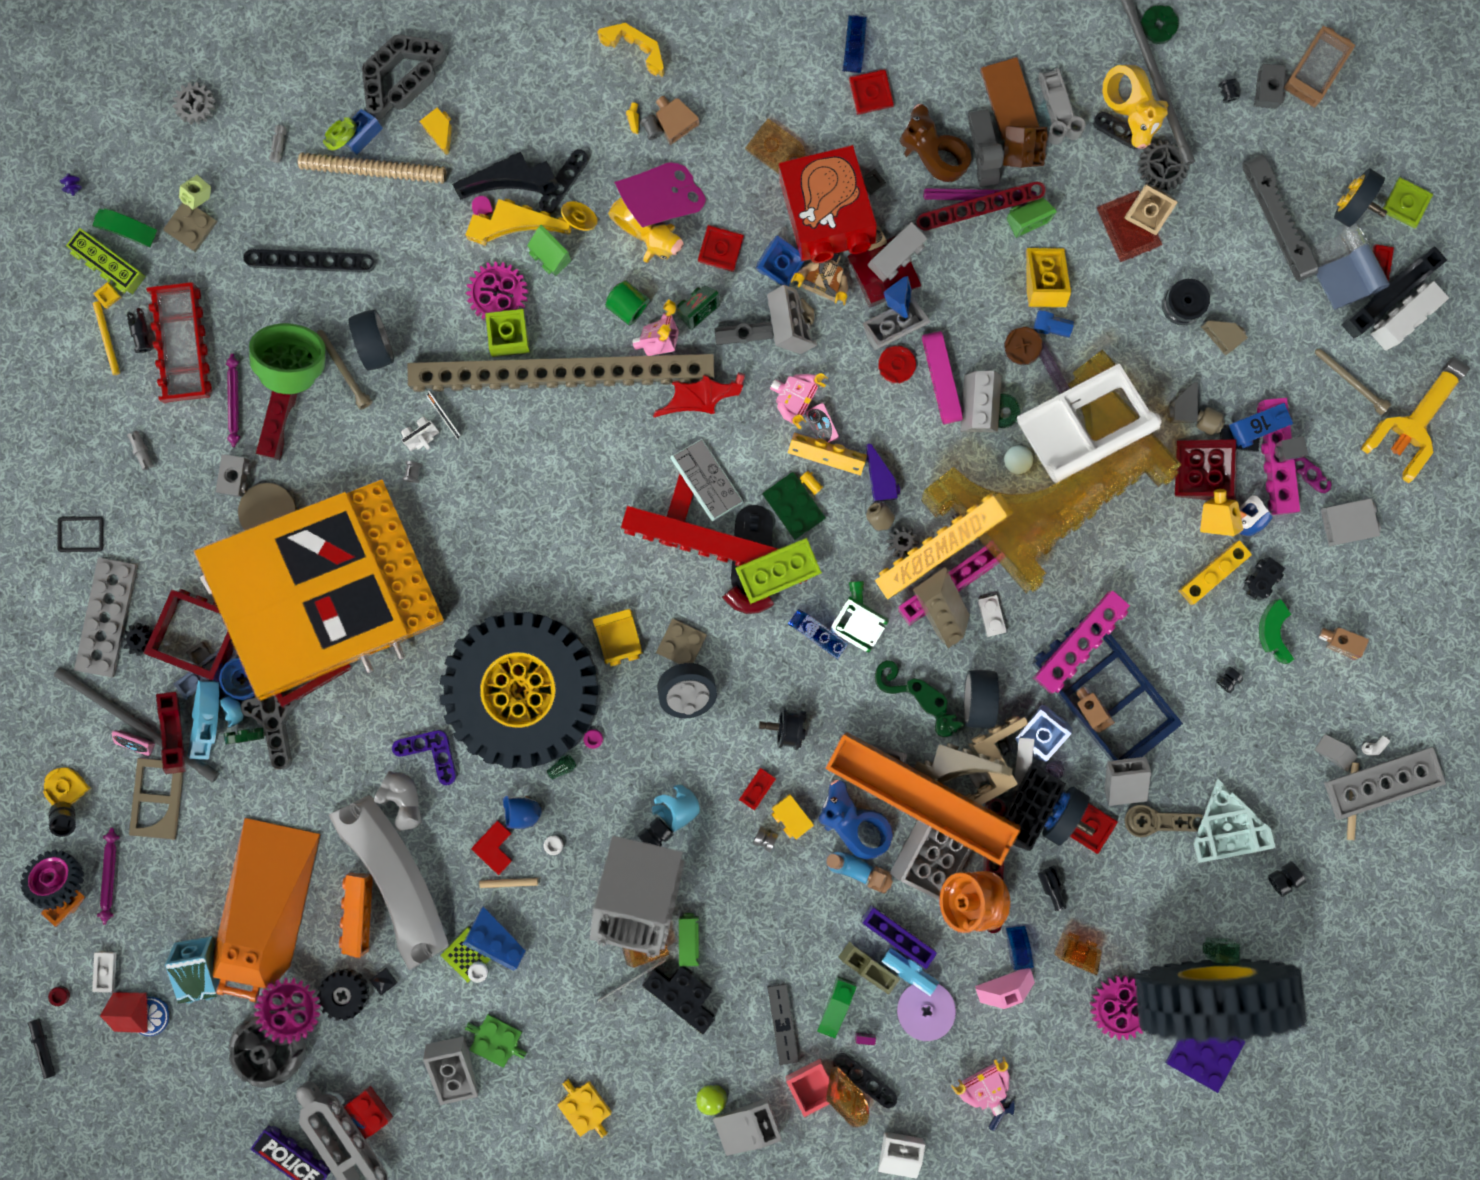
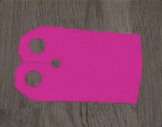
M673 162L665 163L615 182L625 205L641 227L697 213L703 208L706 201L701 188L694 184V177L687 167ZM675 171H682L685 174V180H678L674 175ZM672 187H676L678 192L674 193ZM689 192H694L698 195L697 202L689 200Z

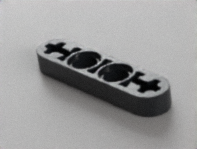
M574 150L555 177L558 185H561L564 190L561 194L551 192L542 196L539 201L541 211L549 214L556 211L588 163V156L584 150ZM581 155H583L582 157L584 161H579L576 166L579 169L576 170V168L570 165V163L575 165L577 161L575 157H580ZM566 170L574 172V176L571 179L564 177ZM549 194H551L554 197L551 201L552 207H547L546 209H544L545 206L543 203H548L551 200V197L548 196Z
M839 1053L834 1056L833 1066L841 1075L883 1107L893 1108L896 1105L897 1096L891 1088L848 1055ZM838 1059H846L845 1063L849 1067L851 1066V1064H853V1066L849 1069L848 1074L845 1073L847 1071L846 1067H844L843 1065L838 1067ZM856 1069L861 1070L863 1073L862 1078L859 1080L852 1078V1072ZM869 1082H876L878 1089L874 1092L867 1089ZM882 1088H884L883 1093L885 1095H892V1102L888 1101L885 1103V1098L880 1094Z

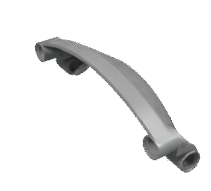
M367 795L329 814L339 837L359 856L377 883L391 915L397 948L408 970L449 947L448 940L426 883L404 842L386 815L374 802V798Z

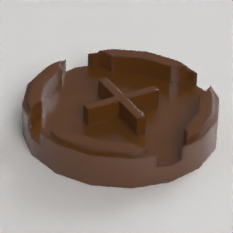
M1016 328L1007 336L1004 348L1007 357L1013 363L1029 365L1040 357L1043 350V341L1040 335L1032 328Z

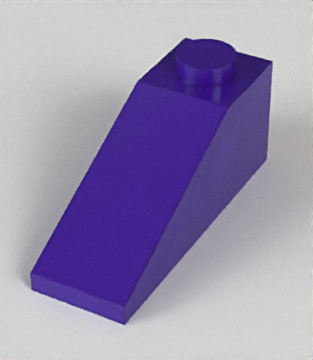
M867 444L866 453L873 503L896 500L898 498L897 495H900L899 483L895 482L894 476L872 444Z

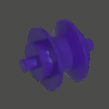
M67 173V176L60 180V183L65 185L62 191L75 196V193L82 189V186L77 185L80 178Z

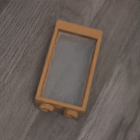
M1323 25L1316 33L1283 89L1315 108L1323 99L1356 45L1351 43L1350 39L1335 33L1332 28Z

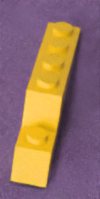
M498 199L491 220L490 217L484 214H479V216L473 214L465 236L470 241L486 246L487 242L503 235L519 231L537 230L540 225L547 231L570 235L572 227L562 217L556 219L547 212H535L533 208L527 205H522L521 207L515 205V202L512 200L504 199L503 201Z

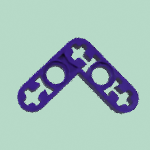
M444 731L428 732L399 739L393 743L392 752L398 757L432 750L439 782L443 785H451L455 782L456 770L448 736ZM438 733L439 736H443L444 740H441L440 745L438 742L430 743L432 747H429L427 735H430L429 739L436 738ZM418 738H422L425 741V746L422 749H418L415 746V741ZM408 740H411V748L404 749L402 754L401 751H397L396 747L399 746L400 742L402 745H408ZM441 752L448 755L446 763H440L438 760V755ZM450 764L451 768H447V773L452 774V778L449 779L450 782H447L446 779L442 778L445 775V770H440V767Z

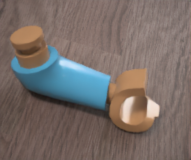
M834 852L827 858V865L834 873L851 877L864 884L869 881V888L883 894L891 888L893 881L889 871L876 866L872 872L873 867L845 852Z

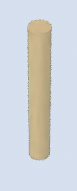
M538 878L479 881L480 888L538 886Z

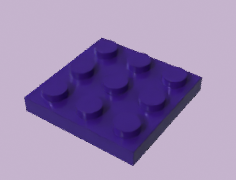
M1190 1038L1185 1041L1177 1040L1165 1063L1218 1093L1246 1041H1241L1238 1038H1229V1041L1219 1042L1218 1038H1210L1206 1042L1196 1041V1038Z

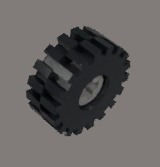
M348 969L337 970L321 982L317 997L320 999L318 1005L323 1007V1010H321L323 1014L328 1013L327 1017L330 1019L334 1017L335 1021H340L341 1019L347 1021L349 1018H354L366 1007L370 990L369 987H366V979L363 980L360 973L357 975L355 970L348 971ZM344 990L346 991L345 995L348 997L341 1000L338 993Z

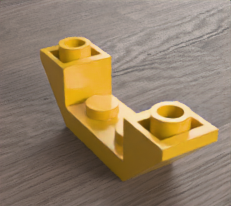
M627 23L604 27L598 30L599 41L606 47L612 46L615 48L622 36H624V40L628 43L639 45V48L647 54L650 52L646 59L647 70L654 76H664V67L657 41Z

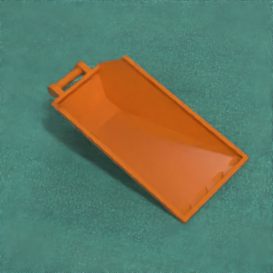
M244 818L214 949L212 976L220 979L217 994H228L247 998L251 1002H257L260 988L268 989L270 983L275 985L276 980H279L291 967L320 839L319 833ZM228 981L253 986L252 991L227 986Z

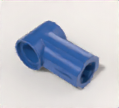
M1038 311L1033 329L1037 333H1051L1069 338L1073 330L1074 321L1055 317L1053 313L1047 311Z

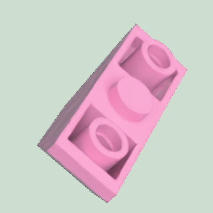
M1029 966L977 985L975 989L980 1003L1006 1009L1022 1003L1035 981Z

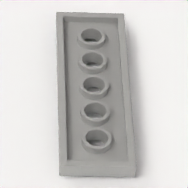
M98 557L76 658L75 671L114 677L138 565ZM115 574L118 576V583L111 585L110 577ZM109 593L114 595V602L111 604L106 602V596ZM105 612L110 614V620L107 623L102 621V614ZM100 631L106 633V639L103 642L98 640V633ZM99 649L103 655L97 661L94 658V652Z
M1433 747L1324 782L1337 820L1446 784ZM1419 766L1424 769V774L1421 777L1416 773ZM1401 772L1406 774V781L1403 783L1399 780ZM1383 778H1386L1389 782L1386 789L1381 785ZM1366 784H1369L1371 787V792L1368 795L1363 791V787ZM1348 790L1353 792V798L1350 801L1346 798Z

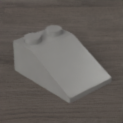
M464 1036L426 1044L423 1061L440 1105L478 1097L471 1058Z

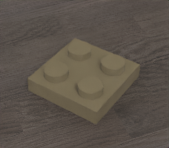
M182 202L163 230L196 252L217 221L199 208L193 210Z
M672 618L656 653L678 664L694 663L707 635Z

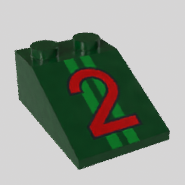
M705 285L702 288L698 287L691 293L692 296L687 301L684 299L677 305L676 314L691 331L720 307L717 290Z

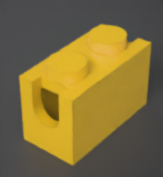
M790 794L772 807L774 812L771 815L778 823L782 821L785 825L783 830L789 838L794 837L798 839L814 826Z

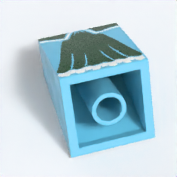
M213 936L174 943L165 966L178 1004L192 1003L202 999L209 1000L217 997L220 979L212 976L215 949Z

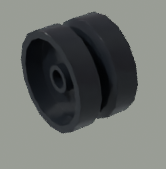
M1180 280L1164 294L1162 299L1163 313L1174 324H1191L1207 311L1210 304V294L1207 287L1198 280Z

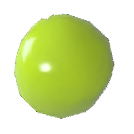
M706 1085L696 1096L697 1108L705 1115L720 1113L727 1103L726 1092L719 1085Z

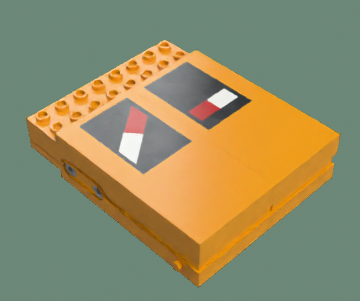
M382 479L348 493L343 492L194 550L254 693L260 701L360 659L367 673L373 671V667L368 656L391 646H394L398 658L404 659L405 654L400 645L401 642L440 626L444 622Z

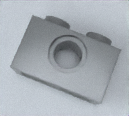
M222 454L216 492L223 495L243 497L244 493L248 491V482L246 480L247 474L251 472L250 460L244 457ZM234 472H237L238 478L235 481H232V474Z

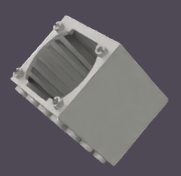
M612 836L593 907L590 940L597 941L598 945L602 943V946L610 944L647 953L648 957L651 955V958H654L655 955L659 956L660 949H665L685 862V860L681 859L683 852Z

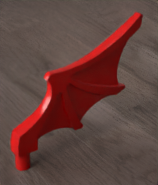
M738 372L736 381L732 380L731 384L717 383L711 380L708 375H703L702 380L692 384L673 381L672 385L675 386V393L672 400L664 408L655 410L653 418L682 411H700L714 414L717 402L723 398L738 396L741 393L745 374Z

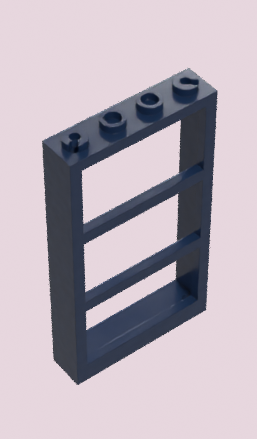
M1094 623L1092 626L1099 632V626ZM1071 627L1064 633L1065 637L1062 640L1056 639L1049 645L1050 649L1047 652L1041 651L1034 657L1036 660L1032 664L1038 671L1042 667L1041 663L1055 653L1075 630L1074 627ZM1105 634L1102 639L1111 648L1113 653L1066 691L1060 690L1056 694L1110 761L1140 758L1183 723L1113 636ZM1117 657L1140 686L1108 711L1110 716L1113 717L1145 691L1167 718L1118 759L1068 699L1071 694Z

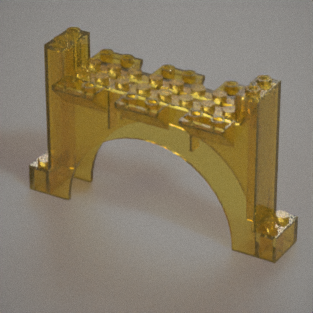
M1102 349L1073 372L1075 379L1068 383L1067 386L1071 389L1116 364ZM1114 390L1081 407L1085 428L1093 441H1098L1139 419ZM1150 433L1046 489L1028 494L1000 493L1013 513L982 534L978 539L1026 594L1029 591L1035 592L1042 586V583L1045 581L1043 578L1046 575V572L1037 561L1042 553L1046 555L1053 549L1059 537L1063 539L1071 530L1073 532L1078 530L1086 518L1090 520L1097 514L1104 501L1107 504L1115 495L1119 497L1130 484L1134 485L1144 473L1158 487L1163 483L1168 485L1179 473L1177 470L1181 464L1153 433ZM953 467L923 491L921 501L935 518L939 515H946L951 510L950 507L958 516L962 515V517H965L968 514L967 510L976 504L979 507L983 504L982 499L991 493L995 496L999 493L978 486Z

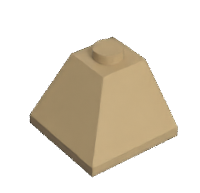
M1145 184L1124 218L1157 235L1178 202L1164 191Z

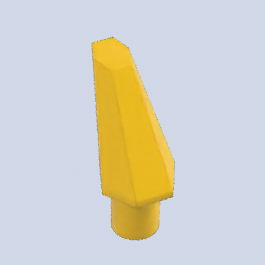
M632 102L630 110H627L625 113L631 132L638 135L639 114L637 109L639 105Z

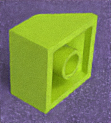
M523 309L485 313L488 345L492 357L530 353Z

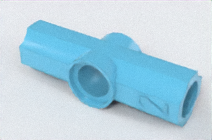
M892 948L887 951L881 961L887 967L897 972L899 977L909 984L915 985L929 996L934 992L939 983L935 978L924 972L923 968L910 959L907 960Z

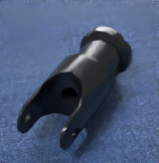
M137 308L136 323L133 313H127L131 337L134 339V352L145 353L151 351L152 348L147 338L149 333L144 312L141 308Z

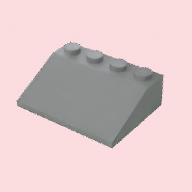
M917 820L890 874L899 881L940 901V892L946 877L944 872L937 869V867L940 865L945 869L951 868L955 859L948 851L949 849L959 851L962 849L963 844L959 843L953 848L952 845L956 840ZM968 848L956 873L961 872L966 862L965 860H967L966 858L971 850L970 848ZM949 856V863L943 864L944 857ZM937 873L941 875L939 881L934 880V876Z

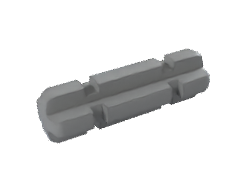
M282 125L275 126L274 132L276 135L273 137L272 152H270L269 157L275 163L281 162L282 156L280 153L283 151L284 136H286L287 131L285 126Z

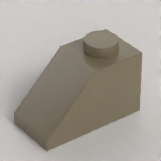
M1208 321L1201 326L1225 356L1248 338L1245 335V330L1236 323Z

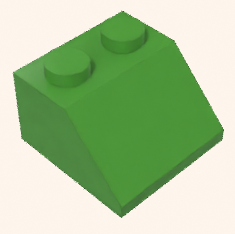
M1044 197L1026 203L1027 205L1021 208L1016 206L1009 210L1010 213L1006 219L1016 238L1051 222L1057 212Z
M540 225L527 245L530 250L528 254L535 261L539 260L543 264L541 267L548 275L552 273L556 277L571 262L568 251Z

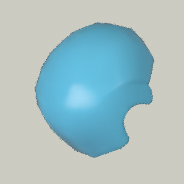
M225 697L220 700L226 716L225 720L229 724L228 727L231 728L239 724L244 717L241 711V704L233 697Z

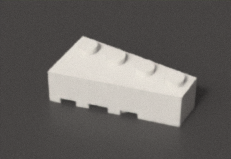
M1435 281L1428 285L1426 283L1422 284L1416 289L1418 293L1414 297L1412 295L1408 296L1402 301L1403 306L1400 309L1396 307L1388 314L1389 318L1386 321L1382 319L1374 326L1375 330L1371 335L1385 351L1400 344L1404 340L1403 338L1411 334L1415 327L1427 319V315L1434 313L1449 299Z

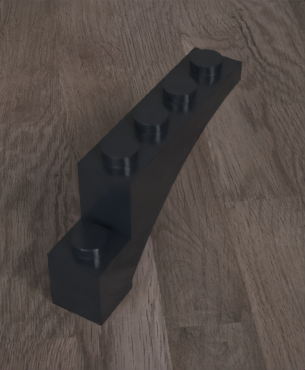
M521 152L513 154L452 184L460 200L478 193L497 189H523L541 193L542 196L559 189V185L547 160L529 169Z

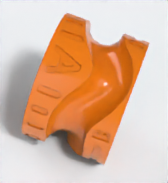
M991 871L955 873L946 879L941 888L940 910L945 922L957 932L968 933L972 931L995 930L1004 924L1009 915L1010 894L1001 877Z

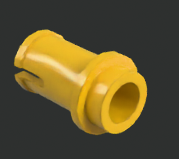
M806 471L800 477L801 483L804 482L815 495L823 486L814 478L813 472Z

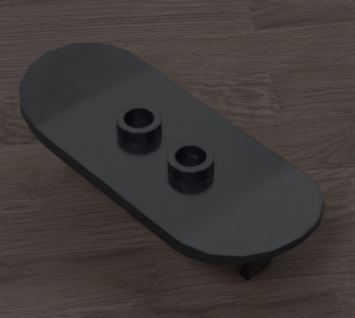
M749 505L741 509L735 520L734 536L772 547L773 519L770 512L758 505ZM732 561L731 585L732 587L737 586L746 594L735 569L738 566H735L736 562Z

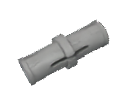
M133 431L134 435L129 433L127 437L134 449L132 452L137 456L141 469L144 471L148 470V467H154L147 452L148 447L144 445L140 432Z

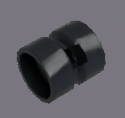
M58 802L52 805L49 809L50 832L58 837H66L73 833L76 828L73 805L68 802Z
M657 816L650 823V828H644L638 834V837L643 843L661 847V842H667L674 833Z
M1292 861L1282 866L1281 871L1276 870L1268 875V880L1281 897L1292 892L1293 887L1298 888L1306 883L1304 875Z

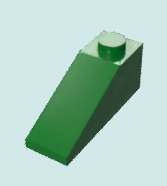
M836 977L817 1032L836 1038L857 987L854 982Z

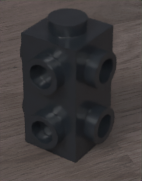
M1271 557L1261 558L1255 565L1256 571L1253 575L1249 574L1244 580L1245 586L1242 589L1246 591V596L1252 600L1267 599L1273 591L1271 589L1273 585L1279 583L1284 576L1283 571L1286 568Z

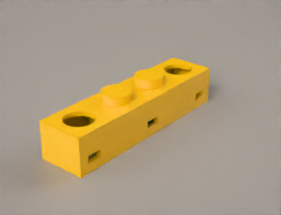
M795 432L788 450L789 454L860 476L867 457L866 454L847 449L841 444L827 443L824 439H814Z
M1240 540L1235 541L1178 591L1190 605H1194L1252 554ZM1236 548L1243 552L1244 556L1242 559H1236L1233 556V551ZM1193 585H1197L1201 590L1200 594L1196 597L1190 594V588Z

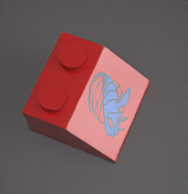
M371 1085L343 1106L365 1139L379 1131L394 1117Z

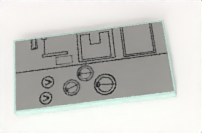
M702 439L670 457L711 521L716 520L743 503V500Z

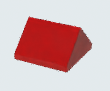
M113 992L100 1017L114 1032L147 1033V993Z

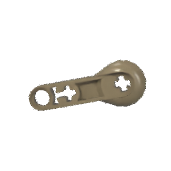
M1136 805L1127 811L1124 822L1130 834L1141 838L1157 831L1198 832L1199 828L1194 827L1193 820L1196 817L1203 819V815L1197 813H1159L1148 806ZM1140 816H1143L1142 819H1145V823H1142L1139 827L1140 824L1136 821L1140 819ZM1179 817L1180 820L1188 821V824H1179L1178 827L1175 824V820H1178Z

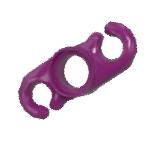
M1305 457L1294 459L1295 468L1297 461L1303 462V467L1296 469V472L1301 474L1302 479L1319 493H1327L1331 490L1332 484L1330 480L1327 481L1326 488L1322 489L1320 487V482L1326 481L1327 478L1322 475L1321 470ZM1309 469H1312L1316 472V478L1314 480H1310L1307 477V471Z

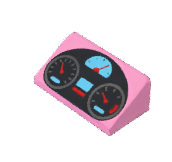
M823 403L805 412L817 438L824 439L827 443L839 438Z
M114 730L111 733L115 744L147 756L151 755L155 745L154 742L122 730Z

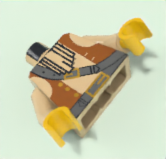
M834 254L830 260L823 263L811 262L793 275L791 283L793 281L799 282L797 287L802 285V288L834 301V303L841 300L843 305L846 304L848 283L846 275L843 274V268L837 266L841 258L839 255Z

